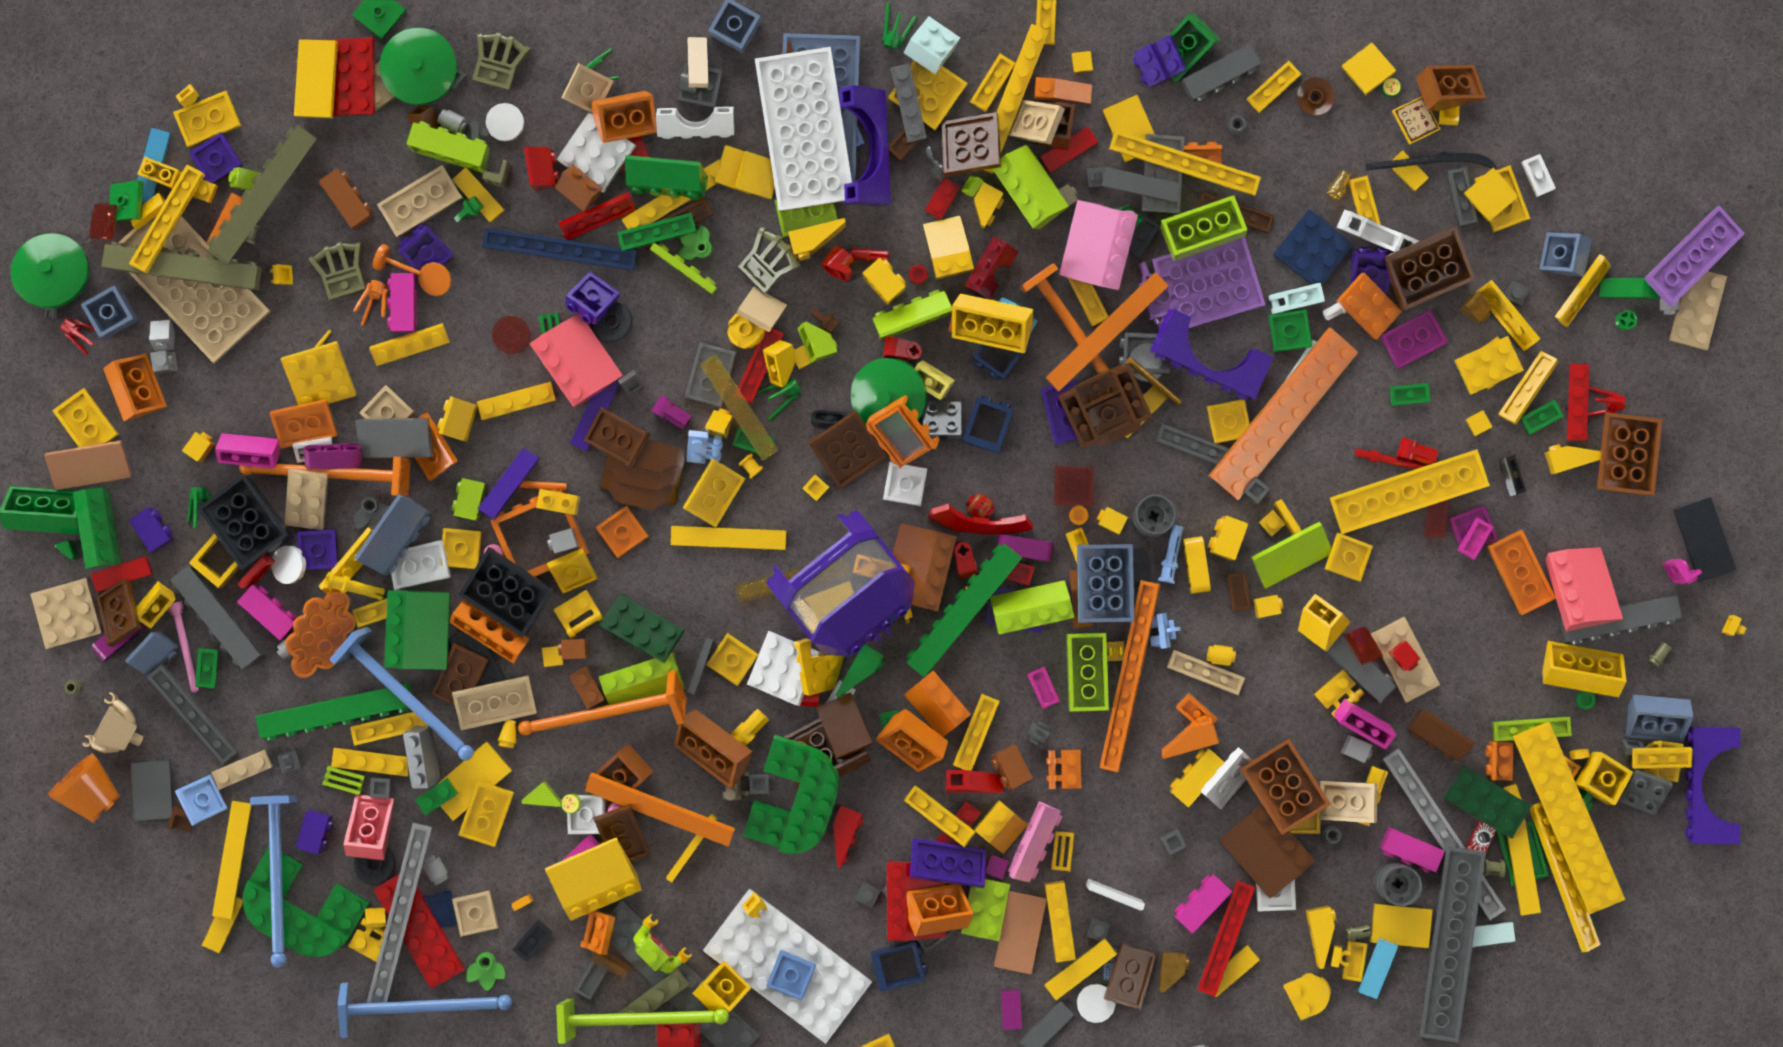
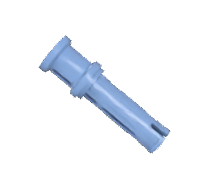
M1172 525L1166 557L1161 563L1163 567L1161 576L1158 578L1160 582L1175 584L1174 575L1179 566L1176 562L1184 529L1182 526Z

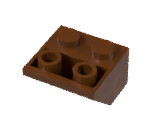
M1050 103L1065 108L1051 144L1033 141L1031 143L1069 149L1075 104Z

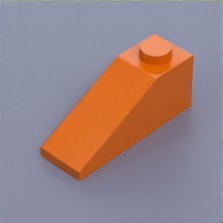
M1036 77L1034 100L1091 104V84L1056 78Z
M1201 716L1187 726L1162 749V758L1165 759L1218 744V735L1212 716Z

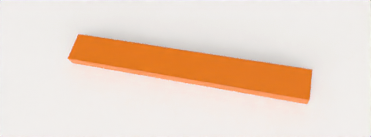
M1154 272L1045 378L1057 391H1060L1169 285Z
M591 773L585 789L586 792L622 806L630 804L631 808L635 811L729 847L735 831L734 827L600 775Z

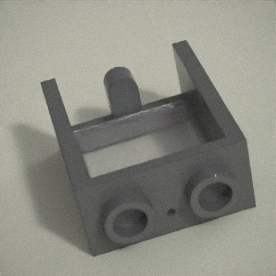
M1124 333L1123 337H1120L1119 347L1123 349V357L1119 356V366L1126 364L1127 359L1132 357L1151 374L1168 375L1170 373V369H1168L1169 360L1161 361L1154 357V353L1150 352L1157 334ZM1130 366L1133 373H1138Z

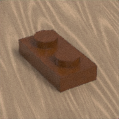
M903 129L888 145V151L901 161L919 141L908 143L905 129Z

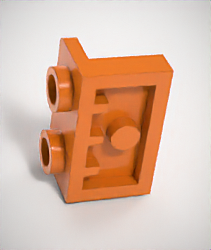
M1190 142L1187 143V146H1184L1185 153L1222 164V145H1218L1217 142H1207L1206 145Z
M1489 741V745H1486L1485 750L1486 757H1489L1488 765L1486 764L1485 775L1488 776V780L1513 781V742Z

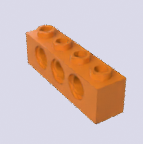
M465 599L462 600L453 612L449 621L513 664L529 641L526 635L521 637Z

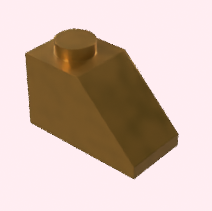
M1477 291L1471 294L1458 310L1477 324L1481 321L1484 323L1487 320L1492 307L1482 293Z
M1161 951L1158 986L1160 992H1165L1185 975V969L1188 970L1189 958H1186L1185 953Z

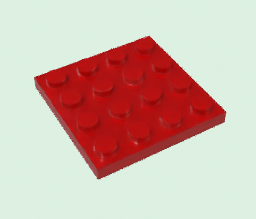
M373 37L325 39L338 42L333 117L375 115V39Z

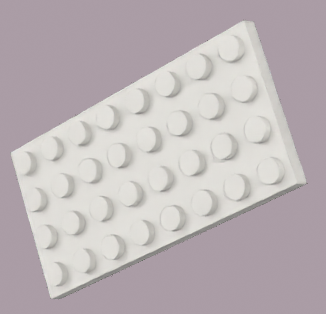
M831 47L755 59L779 211L845 201L844 184L852 183Z
M749 888L703 951L720 964L725 961L751 988L826 1044L872 981L763 898L762 900L765 902L768 910L766 911L762 908L759 911L761 918H751L742 908L745 901L754 893ZM780 950L816 963L802 1001L766 987Z

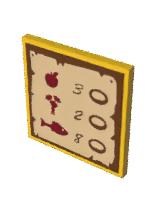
M1422 96L1392 110L1409 145L1440 130L1432 111H1427Z

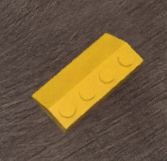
M965 294L958 296L952 305V338L1025 354L1033 326V309Z
M1553 641L1547 642L1542 670L1543 684L1614 697L1620 696L1626 684L1623 654Z

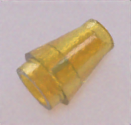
M1341 170L1327 187V195L1335 200H1340L1341 197H1344L1351 175Z

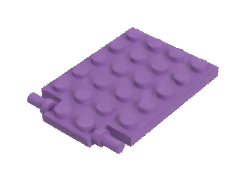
M1245 237L1173 262L1171 254L1151 260L1154 272L1169 285L1146 307L1149 320H1154L1158 330L1168 309H1176L1192 317L1189 328H1193L1266 305ZM1146 262L1139 263L1142 274V283H1139V287L1152 275L1149 274Z

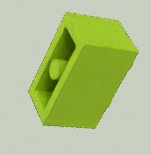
M462 478L456 488L458 498L454 500L452 505L453 516L479 521L481 512L478 510V507L484 500L487 484Z

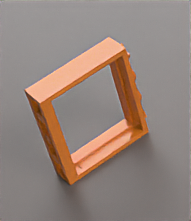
M557 488L550 490L554 492L564 493L563 490L558 491ZM538 496L530 499L529 504L523 506L521 503L511 507L512 511L506 514L502 511L495 520H490L505 557L515 564L516 562L499 523L536 508ZM565 513L570 527L574 529L579 548H583L586 555L590 554L574 515ZM547 563L527 572L537 577L550 570Z

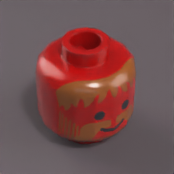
M977 493L976 496L971 495L966 503L969 506L967 513L972 517L989 518L995 509L993 506L994 502L982 493Z

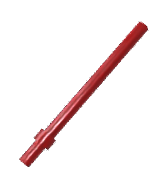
M1356 448L1354 451V456L1367 458L1368 461L1375 463L1380 461L1414 470L1427 466L1426 464L1379 454V451L1375 450L1366 451Z

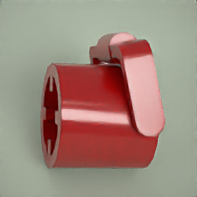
M834 246L821 263V266L830 276L848 282L852 278V269L849 267L854 262V258L841 247Z

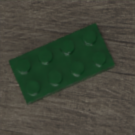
M619 594L599 625L601 629L662 663L666 662L685 632L681 627Z
M1464 765L1444 797L1447 801L1511 839L1532 805Z

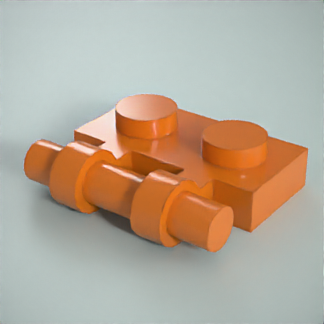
M1048 750V758H1046L1048 775H1046V781H1048L1049 789H1056V781H1062V789L1081 788V750H1061V758H1056L1055 750ZM1056 764H1061V775H1056Z

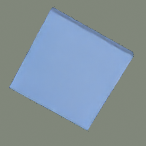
M211 774L175 791L192 826L228 809Z

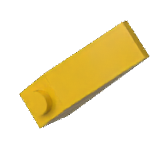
M719 408V411H713L705 426L708 434L720 435L722 438L727 439L733 416L729 415L730 411Z
M1560 444L1549 447L1550 451L1544 452L1551 474L1598 461L1601 456V451L1571 446L1561 447Z
M1328 905L1305 910L1316 964L1319 969H1323L1325 966L1335 928L1334 921H1336L1334 909L1331 910V907Z

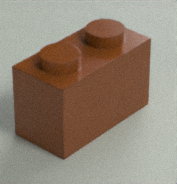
M575 165L563 171L555 186L559 192L583 212L594 205L602 191V188L594 180L589 178Z
M589 639L561 640V644H558V653L562 655V659L589 658Z
M588 666L569 675L587 709L606 700L602 689Z
M1016 744L1009 745L991 755V763L994 769L999 771L1001 775L1000 781L1008 790L1014 789L1033 779Z

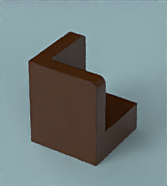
M419 105L407 115L411 126L413 122L419 124L422 121L430 124L431 128L438 129L440 127V124L437 123L438 119L433 107Z
M182 805L174 806L167 828H176L190 832L192 825Z

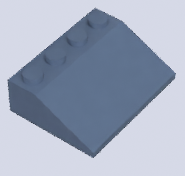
M398 494L354 559L383 575L388 576L389 573L392 574L397 568L396 563L399 558H403L408 552L407 547L418 538L420 528L429 522L431 512L413 499Z
M1133 544L1077 545L1078 623L1133 622Z

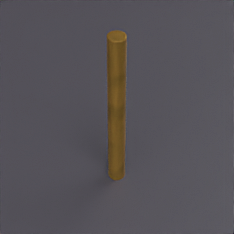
M1132 357L1127 359L1126 363L1174 404L1178 406L1182 403V400L1136 360Z

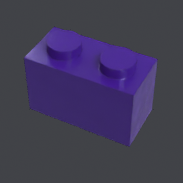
M148 507L131 518L129 522L147 549L155 553L174 540L171 536L173 532L168 525H164L161 521L163 517L157 509L154 510Z
M312 809L307 810L295 848L315 854L321 853L322 850L325 851L328 844L326 835L327 832H331L334 823L331 820L332 815Z

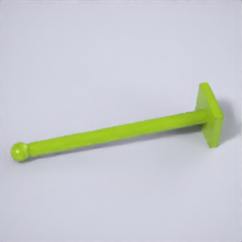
M574 998L566 999L556 1005L559 1044H566L575 1038V1027L714 1022L725 1024L729 1019V1014L725 1009H718L715 1012L689 1011L575 1015Z

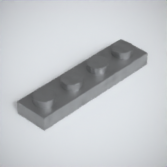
M910 64L892 67L891 72L907 142L912 143L925 140L927 137Z

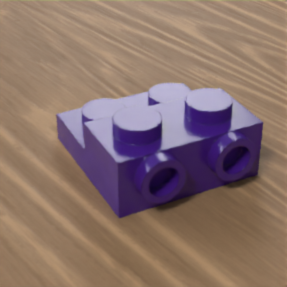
M1171 35L1134 52L1133 62L1137 68H1141L1143 73L1141 75L1142 82L1149 87H1155L1187 70Z
M419 225L413 231L415 235L410 239H403L399 243L400 248L398 249L399 253L411 266L419 271L427 263L435 262L443 265L454 255L427 225L424 227Z
M1359 246L1358 250L1353 249L1350 285L1361 273H1365L1384 293H1388L1390 280L1384 256L1391 254L1389 249L1378 248L1377 251H1370V248L1365 246Z
M589 272L566 295L565 304L570 312L579 313L585 323L596 325L607 314L608 308L620 297V292L592 272Z

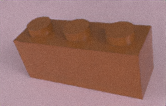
M336 168L318 182L349 226L356 230L373 218L371 214L373 210L367 202H362L360 199L362 194L358 188L350 185L349 181L351 178L346 171L341 172Z

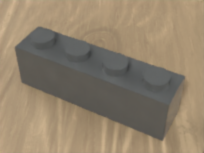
M1248 44L1184 78L1181 84L1190 101H1197L1199 103L1208 98L1207 94L1211 92L1216 94L1225 89L1224 85L1228 83L1233 85L1239 82L1241 76L1246 73L1248 76L1256 73L1261 62L1251 44Z
M1344 632L1326 653L1376 702L1381 703L1396 687L1393 684L1394 679L1387 673L1383 674L1379 670V664L1373 659L1371 661L1365 657L1367 653L1360 646L1356 648L1351 643L1353 641L1352 638Z

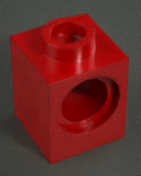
M1402 640L1388 652L1403 671L1413 670L1419 665L1417 662L1421 659L1405 640Z

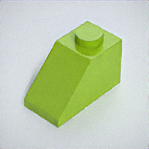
M808 322L802 323L797 328L811 363L830 358L837 352V344L832 339L830 333Z

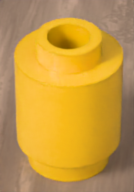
M1221 645L1208 647L1207 661H1211L1212 664L1230 666L1231 662H1235L1236 651H1233V647Z

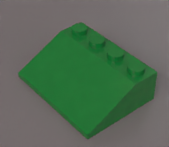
M388 590L384 668L447 670L451 593Z

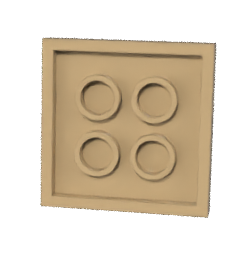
M88 578L31 593L45 649L103 633Z

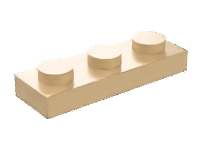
M265 749L211 773L218 790L270 769L273 765Z

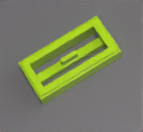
M327 766V772L325 773L322 785L360 795L366 776ZM331 771L358 778L360 782L331 775ZM329 779L357 786L358 789L329 782Z

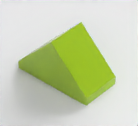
M544 781L522 799V804L561 807V799Z

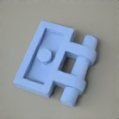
M689 430L686 462L705 464V459L712 460V458L719 462L721 460L720 450L723 447L722 437L715 435L714 438H708V432Z

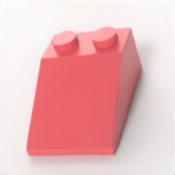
M355 795L343 844L346 856L377 860L385 859L393 813V798Z

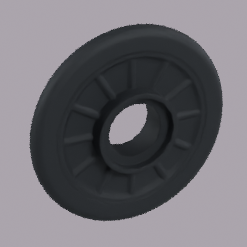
M614 302L608 308L607 314L596 325L592 323V330L602 341L617 342L623 339L631 330L632 315L625 305ZM612 317L616 318V324L609 327L607 321Z
M388 846L385 859L379 860L380 864L377 869H371L369 864L372 859L354 858L353 867L356 876L362 882L369 885L384 883L392 876L395 870V856Z

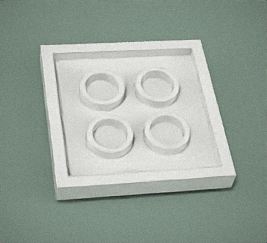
M588 113L556 160L568 168L575 165L581 169L583 173L602 188L601 192L604 193L625 163V156H630L636 145L628 139L602 143L593 115Z
M768 631L747 685L800 706L804 696L799 674L802 671L800 663H797L796 656L798 655V650L794 648V641ZM811 648V656L821 654V652Z

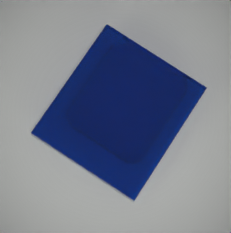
M451 890L423 896L441 928L458 924Z

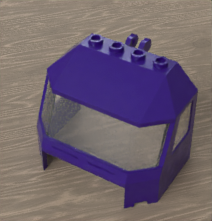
M858 510L852 511L849 516H844V514L837 515L850 532L790 580H787L775 564L773 568L775 573L766 582L794 620L824 655L850 657L858 653L866 643L874 639L880 644L882 640L879 633L884 631L886 635L890 636L892 633L888 628L896 619L906 615L907 611L911 608L915 585L914 580Z

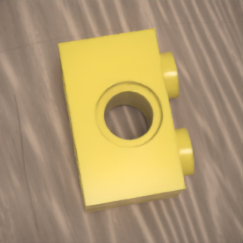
M924 360L915 367L925 383L926 391L939 400L943 399L955 380Z

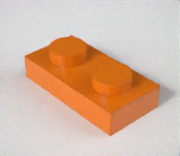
M1190 693L1176 705V709L1191 722L1196 721L1201 716H1212L1213 723L1218 720L1211 711Z

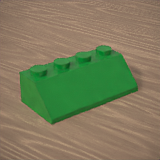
M625 156L626 185L632 193L638 195L650 193L653 196L668 195L672 198L683 196L692 200L705 198L708 176L700 162Z
M10 486L0 508L3 529L80 534L73 493L77 491Z
M92 488L74 492L73 498L85 569L120 565L121 558L109 489Z

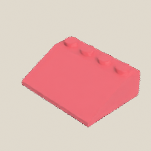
M579 313L530 343L574 408H578L623 377L618 367L589 325L582 320Z
M1601 547L1566 549L1548 553L1545 558V564L1566 632L1623 620Z

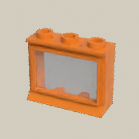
M906 395L871 415L866 423L868 432L875 436L879 446L889 454L891 461L900 469L926 452L936 449L940 440L938 436L931 439L928 435L930 430L928 424L921 426L917 420L918 411L916 409L910 411L905 404L908 397Z

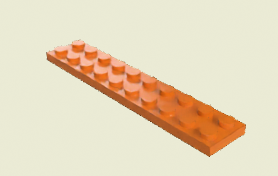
M1328 328L1208 476L1233 498L1239 500L1244 494L1245 488L1254 477L1257 478L1357 355L1358 351L1332 328Z

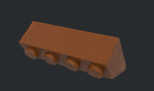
M696 709L685 715V722L678 725L674 746L732 789L749 766L752 751Z

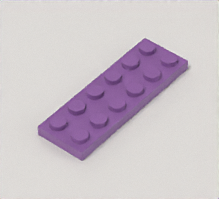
M1717 206L1644 279L1664 302L1671 307L1745 233L1720 206Z

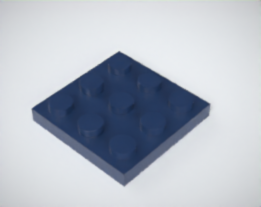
M1308 209L1273 255L1311 285L1321 283L1322 286L1354 244Z

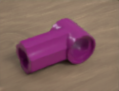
M663 395L659 397L651 410L664 420H669L672 424L683 430L692 417Z

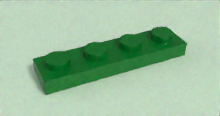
M692 213L623 230L617 232L622 252L696 233L697 231Z

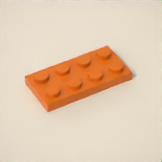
M1520 529L1486 546L1520 615H1524L1556 599L1523 530Z

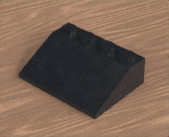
M242 474L197 508L241 570L256 563L261 557L274 552L294 537L251 477Z
M488 547L460 591L459 596L521 637H524L535 624L554 589L494 549Z

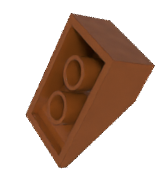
M1475 65L1427 66L1416 77L1427 111H1443L1486 99Z
M626 744L595 774L636 789L654 771L629 744ZM606 799V810L609 805L615 802Z

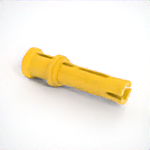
M333 572L327 573L324 582V588L326 589L334 588L342 593L349 591L382 600L383 596L381 594L384 595L385 591L384 588L352 581L348 576L333 575Z

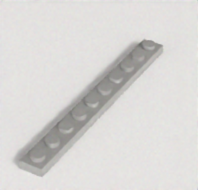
M1397 748L1382 758L1441 849L1445 851L1446 846L1465 848L1400 749ZM1482 876L1478 905L1488 920H1491L1506 909L1485 877Z
M417 823L412 824L367 1003H381L388 1000L432 827Z

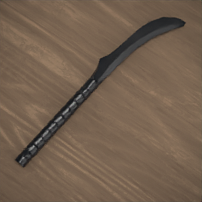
M1440 152L1434 156L1366 163L1365 165L1366 171L1442 162H1472L1491 169H1496L1497 167L1492 160L1480 154Z

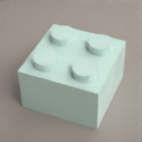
M928 17L910 39L904 54L936 74L954 51L960 37L931 17Z

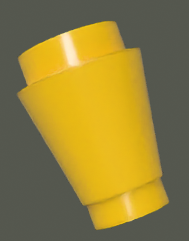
M505 720L497 740L500 747L514 748V744H517V721Z

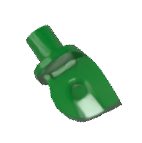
M473 196L470 200L465 199L463 202L464 209L454 219L459 222L469 215L477 217L479 211L484 207L476 196Z

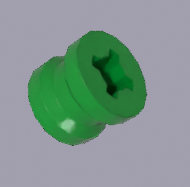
M1631 310L1623 311L1616 315L1615 318L1616 327L1625 331L1634 328L1638 321L1637 315Z

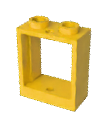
M214 533L189 564L217 588H223L238 571L239 566L234 561L221 577L201 560L219 540Z

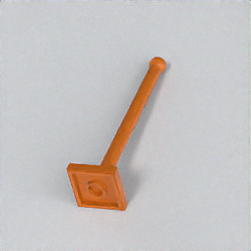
M1051 264L1021 285L1020 289L1025 293L1037 285L1079 345L1087 337L1046 280V277L1058 270L1055 264ZM1099 354L1090 361L1098 374L1109 370Z
M394 456L393 471L358 468L308 469L305 465L276 464L275 469L239 465V470L245 475L254 473L288 476V470L291 468L326 473L328 478L392 482L391 495L398 496L400 494L407 497L409 495L411 460Z
M671 670L668 671L665 694L531 722L522 721L518 726V731L521 735L528 736L532 732L664 705H670L678 725L685 722L687 698L677 672Z

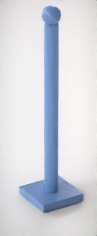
M364 627L352 632L332 655L330 661L335 665L349 659L353 655L451 748L458 752L460 759L464 761L470 760L474 754L472 747L464 745L451 730L360 646L372 630Z
M297 795L257 796L250 798V805L268 804L272 952L274 953L271 956V963L275 967H282L286 963V956L283 953L284 925L280 804L298 802Z
M341 983L338 998L340 1037L348 1038L350 1016L497 1009L498 1007L501 1010H508L512 1006V999L508 995H501L499 998L486 997L350 1004L348 983Z

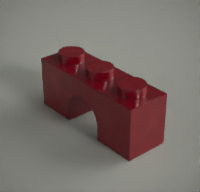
M993 237L964 286L975 295L990 300L999 286L994 280L995 271L1001 265L1010 268L1019 252L1007 242Z

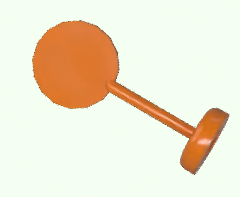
M382 244L378 248L373 259L374 269L382 270L387 263L419 275V284L429 295L440 296L449 290L451 276L446 267L440 263H427L419 271L390 259L391 250L388 245Z

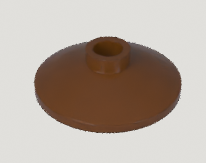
M1309 78L1297 90V103L1309 115H1322L1329 111L1334 104V89L1323 78ZM1313 94L1318 96L1317 101L1312 100L1311 96Z

